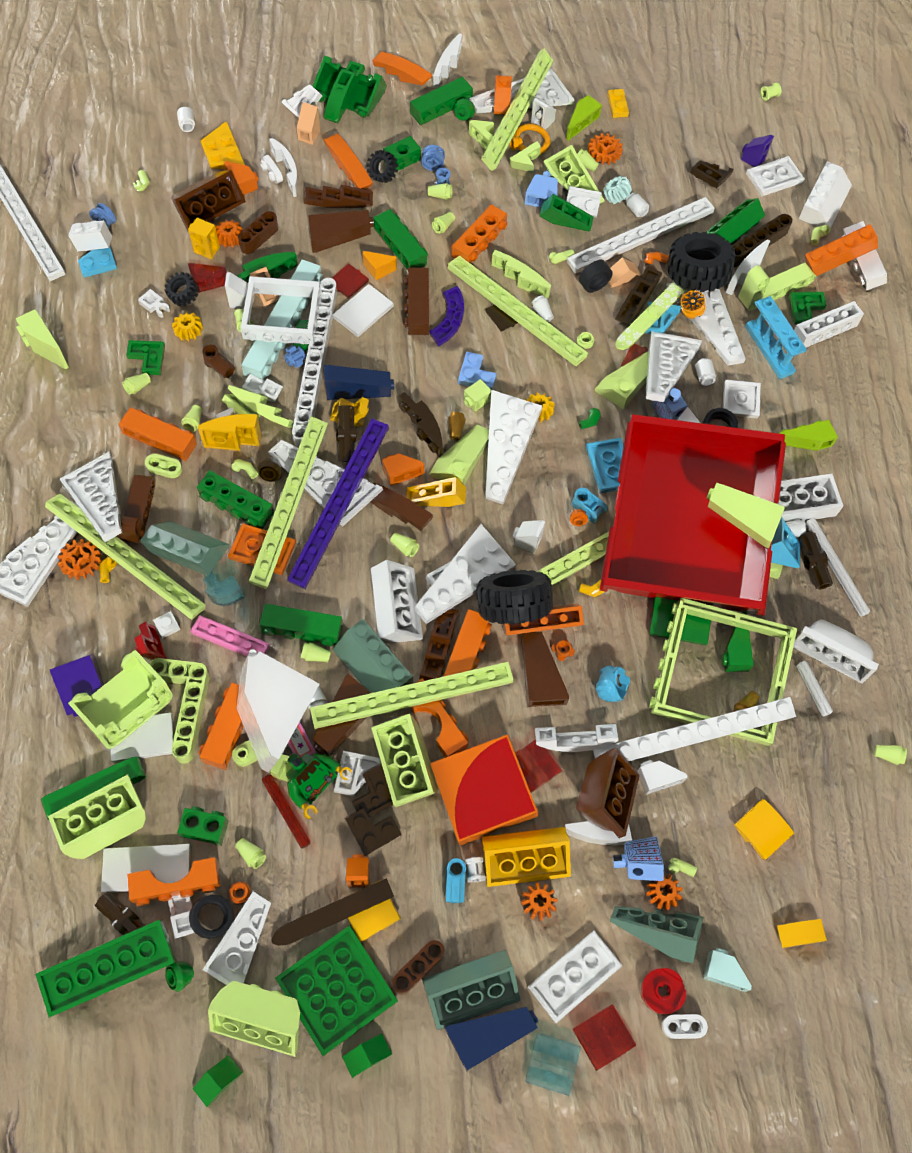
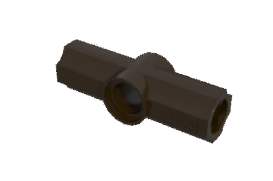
M343 405L338 406V426L336 427L338 462H349L355 451L357 430L356 426H354V406Z
M807 532L800 535L799 541L804 553V567L810 571L815 588L822 590L832 586L833 582L827 567L828 557L826 552L821 550L816 533Z
M109 891L103 894L94 905L122 935L145 926L130 908L124 906Z

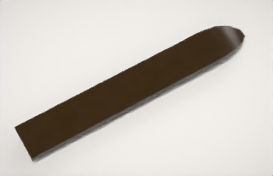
M388 879L379 881L283 925L273 934L272 943L278 946L294 943L393 898L394 894Z

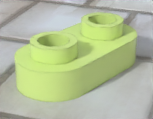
M151 454L145 460L146 468L151 473L168 478H177L182 473L181 463L177 459L159 454Z
M250 740L238 745L232 752V758L238 766H248L257 761ZM240 752H246L244 757H239Z

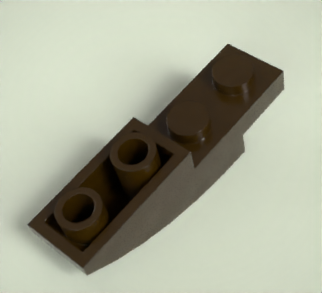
M405 392L399 395V408L403 413H407L411 421L417 425V437L421 441L424 440L432 453H436L441 457L443 454L442 436L434 415L422 400L415 403Z

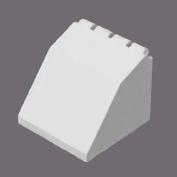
M252 649L249 651L241 670L236 709L261 769L269 773L282 755L320 684L260 651L257 654V651Z

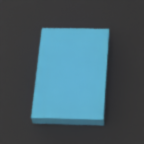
M621 438L586 444V450L599 493L616 491L618 486H620L618 476L624 446Z

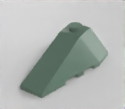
M615 906L610 922L671 958L682 962L694 963L704 917L682 911H675V914H663L662 910L655 909V912L649 913L644 912L641 908Z

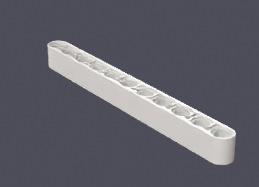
M325 278L320 284L321 297L314 345L309 344L292 429L293 441L297 447H299L302 437L298 436L304 435L310 417L315 418L337 299L336 282L332 278Z

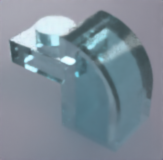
M213 572L209 576L205 575L206 578L203 581L208 588L205 591L209 600L214 604L229 606L244 599L242 589L233 575L221 582H218Z

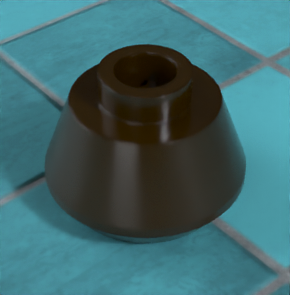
M266 458L258 465L257 473L263 480L274 482L281 478L282 469L278 460Z

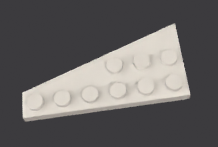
M549 69L533 100L537 98L551 106L573 105L574 98L553 69ZM525 78L511 83L510 105ZM495 89L470 98L476 113L494 112ZM533 100L528 109L533 108Z
M672 283L666 284L665 289H667ZM683 289L685 292L676 300V302L681 304V298L684 294L689 292L690 289ZM715 289L710 292L708 290L701 292L705 297L706 311L702 316H697L695 319L690 320L699 331L702 330L706 340L714 345L715 351L727 366L744 363L746 358L720 290Z
M651 331L646 399L660 402L665 401L699 350L702 340Z
M491 390L486 499L504 504L542 411V405Z
M110 452L60 478L63 486L104 542L122 533L113 460Z
M57 516L47 526L41 527L39 529L40 532L32 538L29 537L0 563V594L28 607L58 563L59 559L57 557L63 555L60 550H66V543L70 544L78 532Z
M480 524L417 603L414 610L427 624L477 593L476 586L481 579L494 573L513 570L516 564L483 525Z

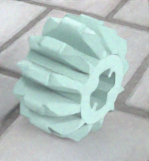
M621 175L606 183L603 191L607 201L616 204L630 196L632 191L631 183L626 177Z

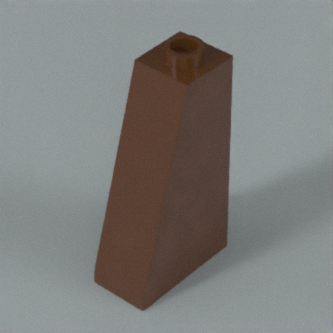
M369 210L308 215L313 253L371 235V227H374L373 217H369Z
M537 631L522 633L521 646L527 707L567 705L569 694L543 633Z
M348 673L332 702L370 694L371 692ZM367 717L318 728L313 737L314 749L319 754L331 756Z

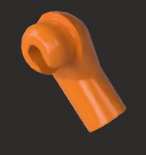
M649 252L645 255L644 261L650 265L653 264L654 260L667 264L669 255L660 252Z

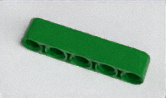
M139 757L126 759L42 797L41 803L47 820H49L48 816L126 775L130 777L133 784L145 779L146 774Z

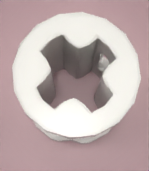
M474 857L465 860V864L468 865L469 874L467 882L473 883L486 880L482 867L484 858Z

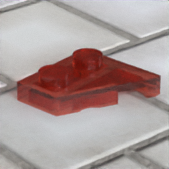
M188 263L191 276L198 284L199 292L225 286L227 274L225 267Z

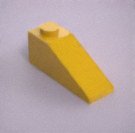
M455 477L407 487L406 498L419 506L451 507L466 503V487Z

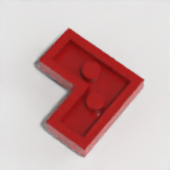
M147 622L140 624L141 633L134 638L136 651L142 657L150 660L156 658L167 659L156 627Z

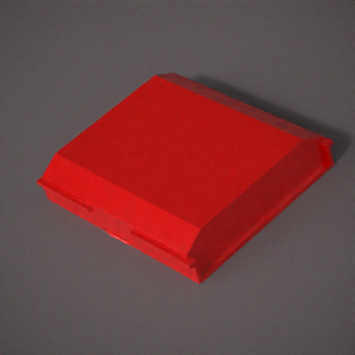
M632 414L631 422H627L618 476L620 486H618L614 508L616 514L614 526L610 527L600 591L607 592L608 589L624 594L650 598L660 597L676 601L684 598L722 609L757 611L756 615L765 616L773 553L771 551L772 542L769 548L764 547L708 507L709 500L706 498L710 488L714 489L716 483L778 504L786 448L785 434Z

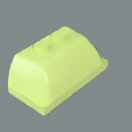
M407 714L371 727L393 805L398 807L437 793L438 786L430 765L422 733L413 716Z
M128 775L48 816L61 851L65 855L77 859L87 858L141 829L146 820L145 810Z
M232 981L223 987L212 1000L208 1009L211 1032L290 1056H296L298 1051L300 1010L295 998L285 996L279 991L264 990L255 984L247 985Z

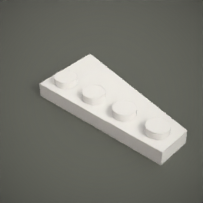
M252 892L202 970L225 985L232 981L244 983L271 903L255 892Z

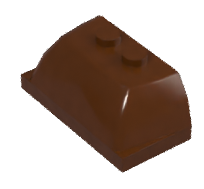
M231 170L215 173L171 197L187 231L190 224L196 218L209 222L246 202Z
M617 748L598 756L587 766L576 810L591 824L603 830L612 831L618 838H622L627 833L640 775Z

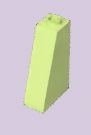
M716 483L714 489L710 488L706 498L709 500L708 507L761 545L769 548L785 507Z

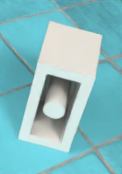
M104 220L72 224L68 235L77 252L109 248L112 240V235Z

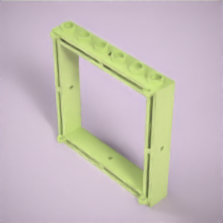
M680 598L677 603L674 602L671 614H674L673 621H669L667 632L670 633L669 639H665L662 651H665L664 659H660L658 670H661L659 678L656 677L653 689H656L655 697H651L649 703L652 715L685 724L712 718L665 705L686 614L780 638L781 641L767 703L783 698L797 628ZM777 722L762 726L761 731L752 728L730 734L729 736L769 746L773 744Z

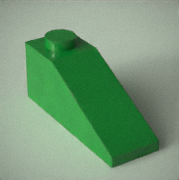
M552 194L543 202L539 215L552 224L588 232L591 230L594 216L555 194Z
M742 611L741 614L747 615V611ZM734 626L725 651L721 655V663L725 666V672H749L753 667L749 630Z

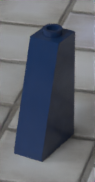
M324 365L327 400L391 397V390H394V379H390V372Z
M527 1007L449 1025L445 1027V1031L467 1071L537 1029L536 1023L539 1021L533 1010L529 1011Z

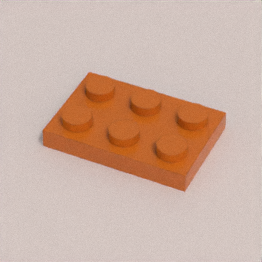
M242 523L228 558L254 567L267 531ZM286 537L273 573L283 576L296 545L295 539Z

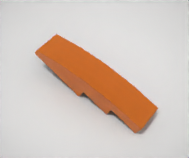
M380 52L372 60L374 66L385 68L387 74L397 75L401 82L424 85L432 77L430 72L419 65L394 54Z
M338 133L324 139V143L339 169H343L348 180H352L356 188L366 189L373 185L361 162Z

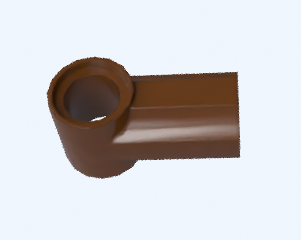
M206 345L202 350L204 364L207 367L213 368L224 379L232 376L236 370L235 366L219 353L215 345Z

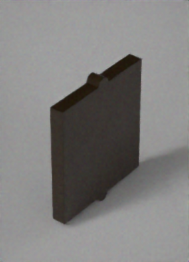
M495 304L485 309V312L501 332L509 327H514L518 323Z

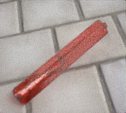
M266 775L262 778L264 786L300 848H306L311 844L308 836L272 775Z

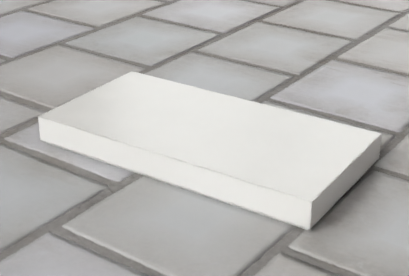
M176 844L103 849L101 892H129L127 874L150 870L156 879L163 883L180 881L190 871L191 845Z
M593 930L527 988L556 1024L622 967V964Z

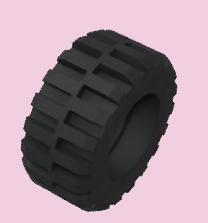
M687 233L683 237L680 236L671 245L667 271L672 281L674 280L676 285H681L683 289L700 292L714 291L726 285L731 279L736 255L735 250L728 240L725 241L724 237H719L714 233Z
M533 570L503 571L484 577L476 586L479 614L484 620H489L491 623L521 624L528 621L532 622L536 621V619L544 618L553 609L551 579L546 574H543V572Z

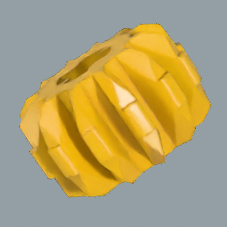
M186 311L184 315L179 313V317H174L172 328L175 336L179 337L181 341L186 339L189 342L190 339L196 340V336H201L203 325L199 316H196L194 312L189 315Z
M537 392L536 396L531 394L529 399H526V401L542 405V411L538 418L540 423L543 422V419L548 421L550 416L554 414L555 404L552 402L551 396L546 397L545 393L540 395Z

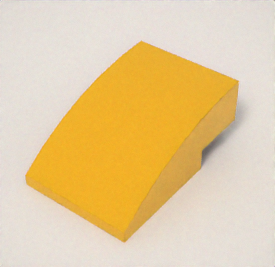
M257 414L223 416L198 425V431L204 448L240 451L241 445H260L262 433Z

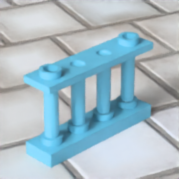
M771 296L755 301L760 315L757 319L747 322L745 328L779 380L793 375L796 372L795 367L791 363L793 356L804 353L807 349ZM773 333H775V335L777 336L778 340L775 339V337L773 336ZM782 346L787 351V354H785V352L783 351Z

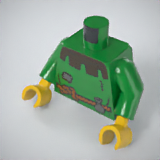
M293 753L287 760L292 766L286 773L289 779L287 783L289 797L300 809L304 810V817L311 819L307 814V810L311 809L317 814V808L311 804L338 776L336 772L340 773L341 779L348 780L343 777L342 772L348 770L352 773V770L348 767L342 768L339 762L328 755L315 753L311 756L306 753L300 757L297 753Z

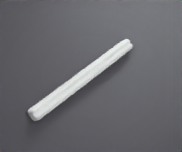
M815 518L807 520L805 523L809 532L816 533L821 550L827 554L828 564L859 616L867 615L870 609Z

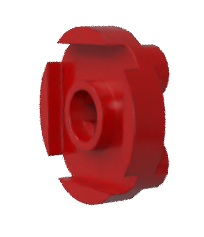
M659 968L649 972L644 977L641 984V998L653 1012L667 1015L679 1010L683 1006L686 999V989L681 976L677 972L669 968ZM666 985V991L669 992V995L661 997L658 987Z

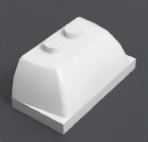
M822 619L805 626L795 638L793 648L861 684L877 670L879 665L873 661L874 652L869 643Z

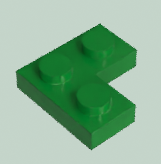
M790 292L788 296L794 324H800L812 319L811 310H824L827 306L824 292Z
M129 340L126 356L128 359L143 360V374L161 375L165 343L161 341Z

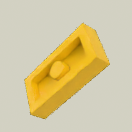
M624 89L608 90L607 96L612 117H628L629 110Z

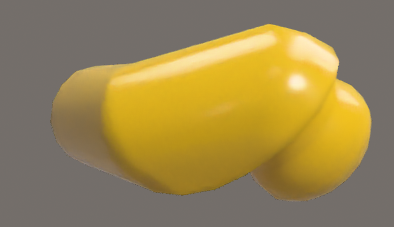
M109 556L99 565L101 583H108L110 581L109 573L117 565V562Z
M601 580L592 586L582 583L579 592L592 597L604 593V591H600Z

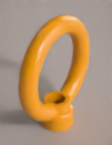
M524 124L517 128L509 143L511 150L519 149L522 151L527 147L523 145L520 134L527 130L536 131L544 138V144L540 150V154H543L550 147L551 140L548 132L541 126Z

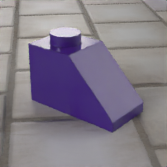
M774 136L754 138L749 144L746 143L742 149L743 155L741 160L752 167L761 165L767 157Z

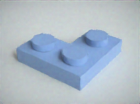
M466 352L458 384L471 386L481 379L493 390L497 373L480 370L484 355Z

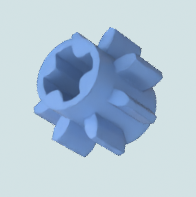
M291 345L285 349L287 353L284 355V359L290 367L298 368L304 364L303 360L306 358V355L301 347L298 346L296 348Z

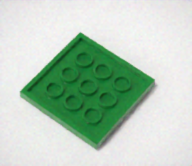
M350 925L275 977L285 996L297 1000L300 1020L323 1057L398 1002Z

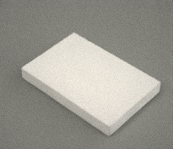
M789 156L747 169L746 172L761 197L801 184L805 180Z
M368 284L333 314V318L356 337H359L392 309L394 303Z
M172 713L158 714L151 717L125 740L111 749V761L115 763L122 762L131 757L142 759L173 754L174 730Z

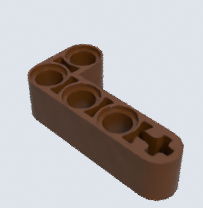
M134 475L125 514L120 516L122 533L119 534V537L123 542L142 543L140 540L145 534L156 482L154 476Z

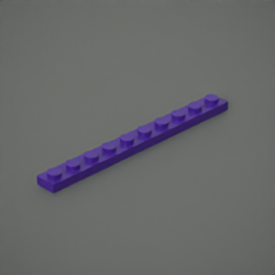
M371 419L287 579L289 583L306 589L389 430L387 424Z

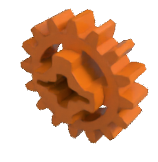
M601 133L600 137L595 135L594 138L590 139L588 153L596 159V162L601 161V165L604 162L610 165L611 161L616 163V159H620L623 144L619 143L620 139L615 140V135L610 137L609 133L606 136Z
M83 539L79 543L73 540L72 545L66 543L67 549H61L60 551L63 555L57 557L60 561L58 565L63 574H67L70 579L74 576L76 580H79L80 576L87 579V574L93 576V570H99L97 564L102 562L100 559L102 555L98 547L90 541L85 543Z

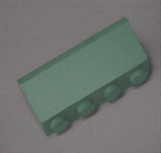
M172 521L151 525L140 540L150 553L206 576L210 575L230 546L228 543Z
M364 619L347 630L333 648V651L371 693L413 684V676Z
M506 950L422 978L437 1030L521 1001L514 968Z

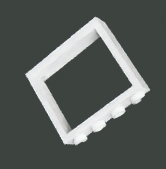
M250 276L241 323L243 339L314 345L321 297L320 282ZM254 293L312 298L308 329L249 325Z

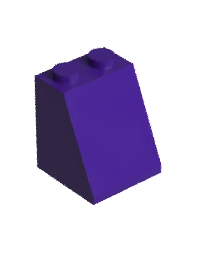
M94 653L50 669L67 716L73 714L74 717L78 716L68 704L76 694L88 693L91 696L104 686Z

